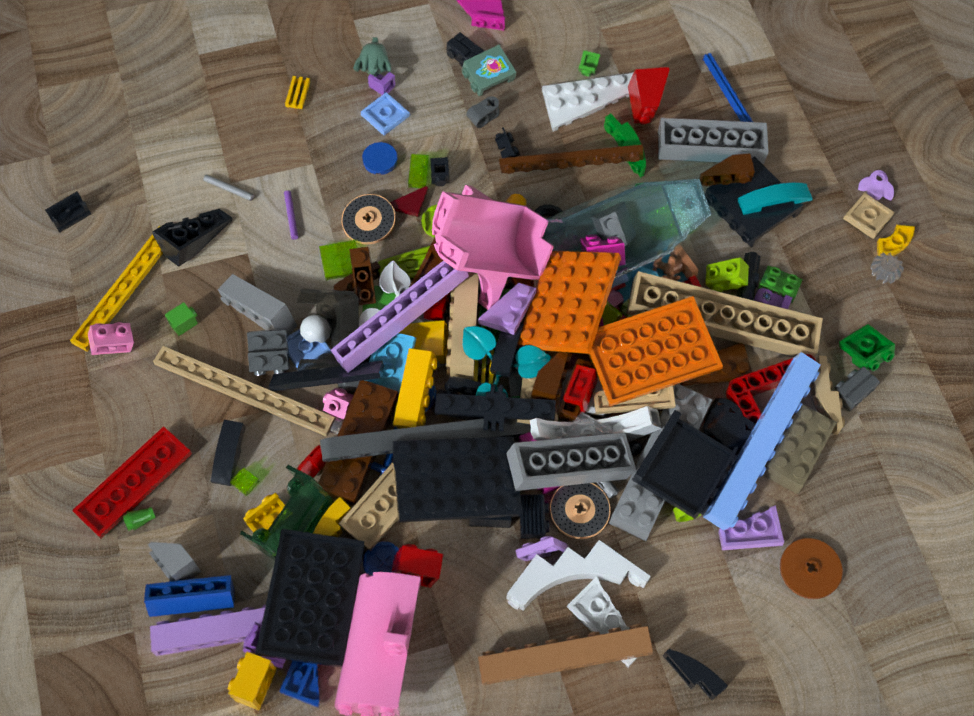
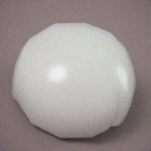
M320 315L308 316L302 321L300 326L301 336L310 343L325 342L330 337L332 331L328 321Z

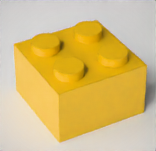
M246 652L245 656H242L238 662L237 669L239 670L236 677H232L229 682L228 694L236 702L260 710L277 669L271 660Z

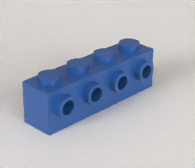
M231 575L146 584L144 603L149 617L234 608L235 588Z

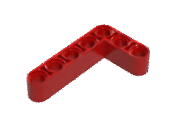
M805 354V355H807L808 357H810L811 359H813L814 361H816L815 358H814L812 355H810V354ZM793 358L731 380L726 390L727 399L734 402L740 408L743 417L757 423L761 412L753 396L777 388ZM767 376L773 377L774 380L769 379ZM750 382L756 383L757 386L751 385ZM732 388H736L740 392H735ZM741 405H746L748 409L742 408Z

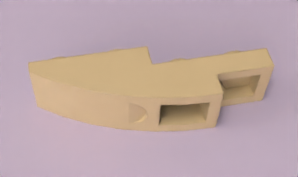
M819 356L816 360L821 365L818 369L819 376L809 385L811 388L810 392L818 413L837 422L832 433L838 435L845 425L844 416H841L843 402L839 398V391H832L833 383L832 380H829L831 366L830 363H827V356Z

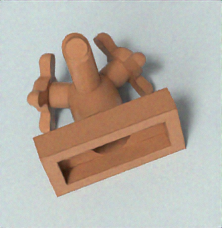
M679 242L671 246L667 263L662 262L663 253H660L659 257L654 261V268L652 270L656 271L657 268L663 270L665 274L662 276L663 278L677 281L680 279V276L674 277V275L681 271L687 279L694 275L697 277L698 268Z

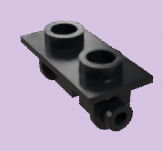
M502 127L504 133H497L495 135L499 150H502L500 151L502 158L518 157L520 152L517 146L513 145L515 140L512 133L507 132Z

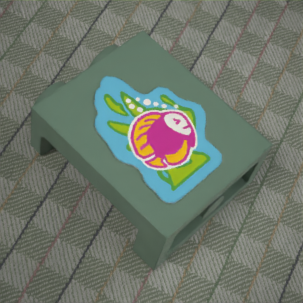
M500 45L464 61L462 68L463 76L466 79L468 78L473 92H476L479 97L482 96L483 91L505 80L508 83L514 81L517 73Z

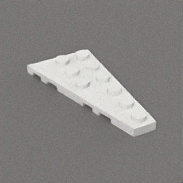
M633 73L542 86V93L552 131L558 130V127L564 124L566 126L571 124L577 118H584L610 103L614 104L625 96L629 97L628 84Z

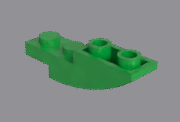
M611 113L605 116L604 129L608 134L612 135L619 146L642 145L628 122L621 125ZM643 149V160L637 162L626 161L631 166L632 171L641 178L644 176L646 169V158Z

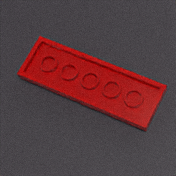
M163 426L72 511L102 539L123 519V515L132 511L178 468L192 452Z

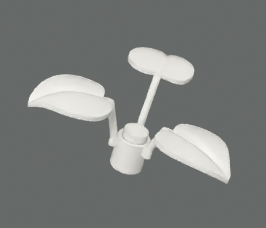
M395 261L390 262L384 268L379 279L381 289L389 294L395 292V298L407 290L411 284L409 276ZM376 308L366 309L360 316L359 327L380 310ZM423 313L413 323L431 322L432 320L424 319Z

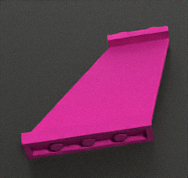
M456 0L472 18V26L505 30V17L501 0Z

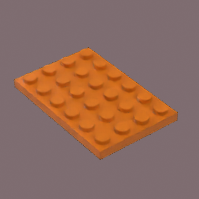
M552 251L545 270L538 281L536 294L526 314L518 348L532 345L545 351L590 354L621 260L620 254Z
M694 296L598 327L589 354L609 406L723 368Z

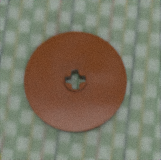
M804 538L794 541L785 549L780 560V572L785 584L791 591L807 599L827 597L837 589L841 582L843 571L840 558L828 544L820 540ZM812 564L814 566V571L809 572L808 566Z

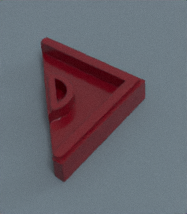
M422 187L391 201L390 203L394 211L418 217L426 198L428 187Z

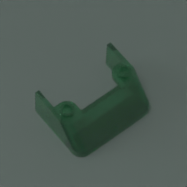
M287 465L286 469L294 476L287 485V492L291 498L268 530L259 528L252 536L244 531L240 532V535L252 546L274 561L281 529L313 533L324 513L333 504V499L313 477L290 465Z

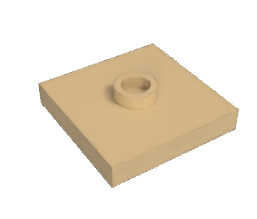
M864 193L843 219L874 239L895 212Z

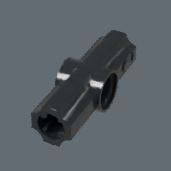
M749 252L744 255L743 260L749 266L748 286L740 287L737 291V297L753 300L759 280L758 269L761 256L756 252Z

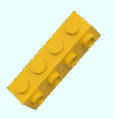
M410 348L408 350L393 425L398 429L425 425V408L429 406L430 397L428 394L429 389L433 387L434 381L432 374L433 370L437 367V358L432 351Z

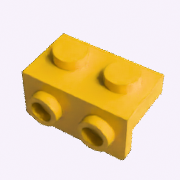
M274 493L273 495L266 496L256 508H251L243 519L246 525L262 542L292 518L293 514L280 500L278 494Z

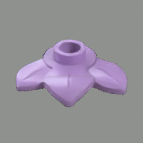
M876 170L870 177L863 178L858 186V190L867 191V194L877 201L882 197L892 200L894 196V188L888 182L887 174L881 170ZM876 176L881 177L882 181H878Z

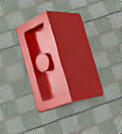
M576 365L563 397L564 402L579 405L581 413L584 414L598 382L596 369Z

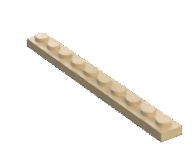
M162 346L153 361L156 366L326 437L336 421L334 416L165 346Z

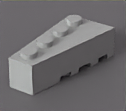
M234 274L218 289L222 296L220 299L226 305H231L265 330L287 329V336H289L297 327L285 303Z

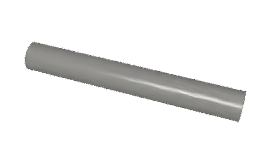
M206 174L204 176V181L249 201H252L254 197L253 194Z

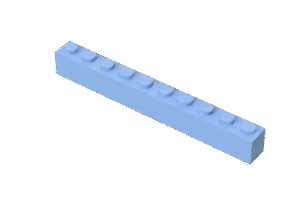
M800 352L792 359L703 516L722 530L734 527L739 519L737 514L747 505V496L756 489L757 484L755 482L757 478H760L766 471L765 464L775 455L776 451H774L776 444L779 445L785 436L783 435L784 430L790 427L793 422V414L797 413L802 406L800 401L808 395L811 390L809 385L819 376L818 369L821 365L804 353Z

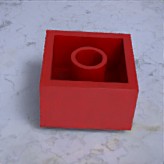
M413 544L402 545L394 556L391 573L418 576L421 579L420 586L431 588L440 579L443 554L431 548L425 550L418 549Z

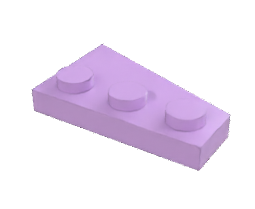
M518 283L478 318V324L514 335L536 294V288Z
M776 505L770 507L767 511L753 514L752 517L737 521L734 527H729L725 530L720 528L718 531L722 550L783 546L784 544Z

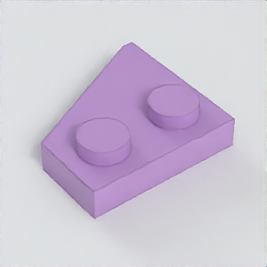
M546 536L541 538L540 542L523 544L522 548L515 551L517 558L529 561L533 560L536 554L544 558L551 556V552L556 550L564 553L568 545L552 536Z

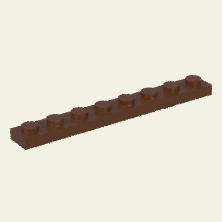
M643 144L500 158L499 163L501 173L512 174L522 171H546L553 168L565 169L573 166L584 167L585 165H602L604 163L637 162L643 160Z

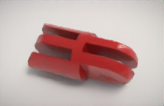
M317 445L297 467L296 476L300 481H311L326 465V462L322 459L320 445Z

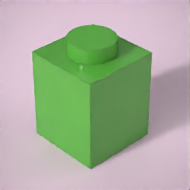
M184 302L165 314L168 323L178 336L198 324L195 318L198 316L192 306L188 308Z

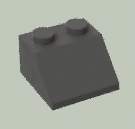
M624 201L591 216L597 234L602 241L607 240L609 237H619L624 242V246H627L636 236Z

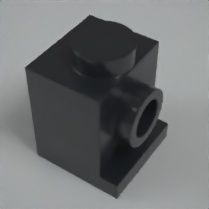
M448 157L430 158L432 184L439 187L445 186L446 183H449Z

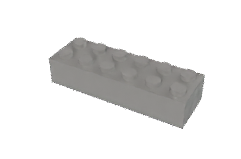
M675 118L660 119L658 128V159L721 162L731 155L750 153L751 158L756 157L762 164L765 163L768 155L767 123Z
M625 433L513 443L506 453L516 491L627 479L636 470Z

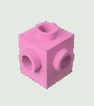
M334 388L327 392L323 398V411L336 418L344 419L354 395L347 393L345 389Z

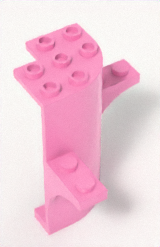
M465 185L462 194L442 191L432 223V235H435L436 238L435 249L441 259L454 269L478 274L480 279L478 303L487 310L499 301L508 277L539 280L554 248L551 243L542 238L549 221L527 206L493 200L471 185Z
M373 572V576L365 573L359 577L343 667L335 700V708L339 710V714L352 716V713H358L361 716H379V713H381V716L400 715L399 700L417 595L420 590V577L389 572Z

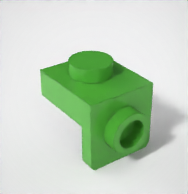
M583 51L581 63L578 67L581 75L591 77V75L596 74L600 54Z

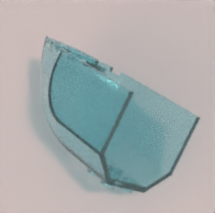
M700 179L636 183L604 193L547 218L549 222L544 232V238L554 246L552 251L582 252L581 238H586V235L590 234L598 236L591 216L624 201L636 236L625 246L626 265L618 266L614 278L616 279L670 254L680 242L687 238V235L697 229L712 213Z

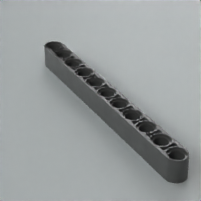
M484 419L330 437L321 439L320 446L322 459L327 462L393 453V441L488 437L516 438L531 432V425L518 423L517 419H505L504 432L499 431L500 423H496V431H491L492 423H488L489 428L486 431L483 430Z

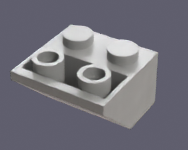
M150 542L148 544L152 549L149 554L171 582L190 580L201 572L181 544Z

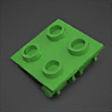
M768 265L758 289L765 288L770 291L773 290L772 293L778 292V295L781 293L783 297L785 295L792 297V304L802 279L794 274H788L777 267Z

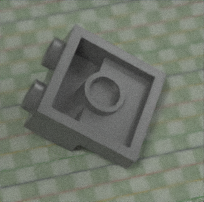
M287 329L247 332L249 372H254V375H264L266 371L274 370V374L285 373L286 369H289Z

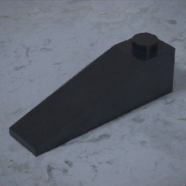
M215 209L201 213L196 218H183L182 222L165 223L155 229L152 234L164 256L179 267L200 252L232 221V217L221 209Z

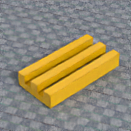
M296 76L292 77L285 101L286 107L303 109L310 78L305 80L303 77H299V79ZM296 83H298L294 94L293 102L291 103ZM302 84H304L299 104H296L299 97Z
M490 350L489 352H490V353L492 354V356H493V355H494V350ZM486 355L482 358L481 383H485ZM474 359L473 381L477 382L478 360ZM489 359L488 383L493 384V374L490 371L492 360Z

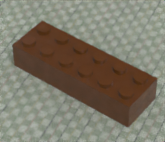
M366 380L360 381L337 437L387 431L398 402V391ZM377 455L327 461L316 487L319 494L336 500L341 497L345 503L355 506L361 497L371 471V465Z

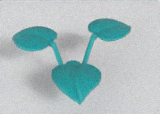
M477 326L465 327L463 329L462 345L465 354L475 360H480L487 354L492 360L493 356L489 351L496 346L493 334ZM532 345L523 346L516 353L517 363L513 364V368L518 367V373L523 378H534L537 376L538 371L550 361V355L538 347ZM496 375L495 378V392H498L499 387H497V384L500 375ZM481 384L477 389L476 396H486V392H490L491 384Z

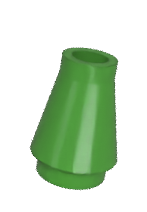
M152 507L129 511L126 515H123V519L128 531H135L150 520L155 519V514Z

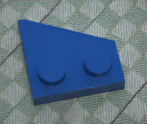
M292 661L279 692L319 708L318 664Z

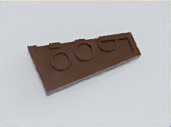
M738 343L717 351L723 365L722 369L681 382L680 385L727 382L752 373L744 344Z

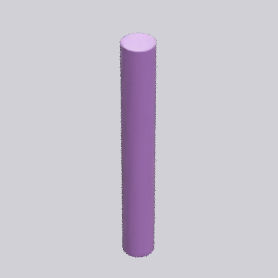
M287 190L284 191L290 234L291 239L296 240L298 239L292 195L291 191Z

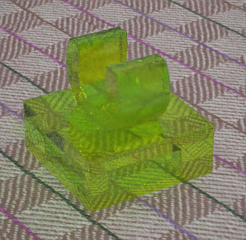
M243 467L230 483L247 496L260 481Z

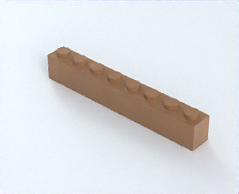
M635 624L629 626V630L621 631V628H613L608 630L609 633L601 635L599 631L591 632L585 638H579V635L567 637V641L563 642L553 639L545 641L546 645L537 646V643H530L524 645V649L516 650V647H508L503 649L502 653L495 654V651L483 652L482 656L478 657L482 684H494L652 655L653 649L648 626L642 627V624Z

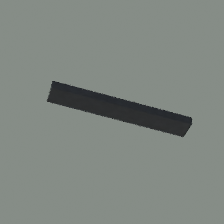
M383 360L360 363L349 373L342 366L273 374L269 389L271 391L379 379L383 373L384 363Z

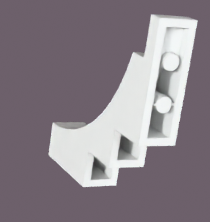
M598 540L585 559L569 547H567L554 566L536 554L508 591L507 599L509 600V605L517 610L520 608L524 611L537 596L567 581L594 579L597 577L599 580L610 581L620 585L627 576L633 585L637 587L640 585L644 588L649 581L650 575Z

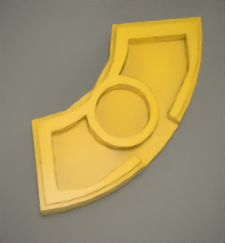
M896 225L891 236L879 238L877 241V256L890 257L902 252L912 240L915 226Z

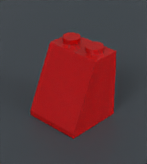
M669 67L634 70L628 84L634 124L640 123L644 125L652 121L662 98L670 70Z

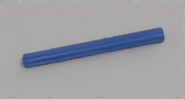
M711 53L705 54L704 62L741 122H753Z

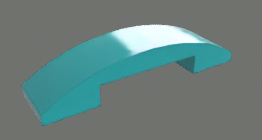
M792 182L776 184L752 191L739 197L738 202L743 215L760 212L762 207L790 201L798 204L812 201L813 198L806 183Z

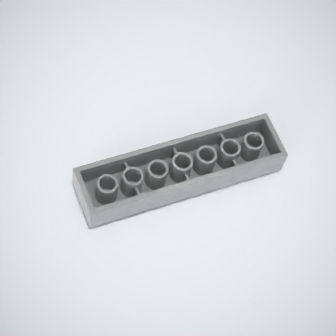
M676 384L674 387L675 408L663 409L660 415L662 429L652 432L635 467L636 470L632 473L609 524L644 541L647 540L665 500L637 484L632 478L674 410L681 413L679 419L699 430L712 399L679 384Z

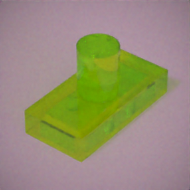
M411 154L408 188H422L426 186L429 155Z

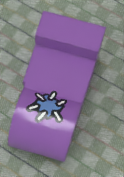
M760 288L753 301L788 309L792 297L787 295L783 297L772 293L768 289Z

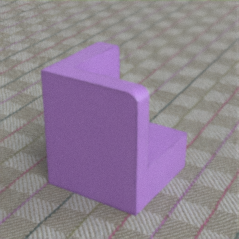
M391 72L385 76L381 74L377 77L371 74L368 76L369 87L381 95L386 92L389 93L396 86L395 75Z

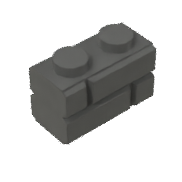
M865 367L858 371L854 369L847 376L849 379L846 382L842 380L834 388L836 391H839V398L842 399L843 407L848 412L853 410L872 393L880 383Z

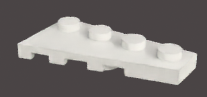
M597 577L567 605V608L592 632L599 631L601 635L609 633L608 630L613 628H621V631L629 630L621 614L612 604L607 592L600 585ZM637 658L621 661L629 667Z

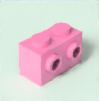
M116 322L114 324L98 323L90 325L88 339L92 355L131 352L134 341L130 323Z

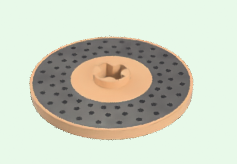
M365 194L356 197L345 207L341 222L345 234L352 241L363 245L378 243L389 236L395 226L396 215L393 206L387 199L375 194ZM370 216V222H367V217Z
M593 483L561 486L551 499L550 516L556 528L564 535L574 539H588L596 536L606 527L610 517V503L603 490ZM579 506H583L584 511L581 514L577 513L576 508H579Z

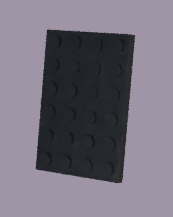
M514 437L393 441L398 522L522 516L520 491L515 490L506 454L514 443Z
M281 529L256 655L338 668L343 667L365 541Z

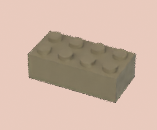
M803 404L799 411L794 414L792 424L786 429L782 442L775 449V455L768 462L766 471L763 476L796 494L803 488L837 423Z

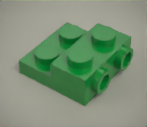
M869 324L839 341V347L852 357V363L859 369L865 367L868 371H876L882 362H890L895 356V344Z

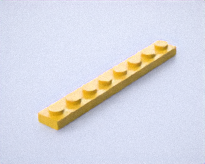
M153 234L70 339L72 344L88 352L90 349L88 339L90 325L98 323L109 324L162 256L163 252Z

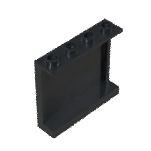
M756 157L752 158L755 172L751 182L711 185L706 189L704 195L706 203L712 206L718 216L723 218L729 224V227L741 236L742 241L751 248L758 238L790 216L793 218L797 217L803 207L802 203L795 204L794 201L762 207L760 212L743 215L738 202L739 197L764 187L782 184Z
M674 410L632 480L696 519L699 514L704 515L709 505L706 502L709 497L713 499L719 490L716 485L719 481L723 482L728 472L725 470L728 465L732 466L738 456L735 453L738 448L736 446L733 450L727 448L679 419L681 413Z

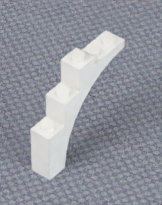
M649 406L619 416L592 421L556 422L539 418L530 420L531 435L537 441L625 433L628 442H631L662 429L658 410Z

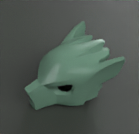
M373 37L371 43L363 46L360 56L353 67L356 72H359L361 69V71H365L375 77L383 72H391V64L383 44L379 43L378 37Z

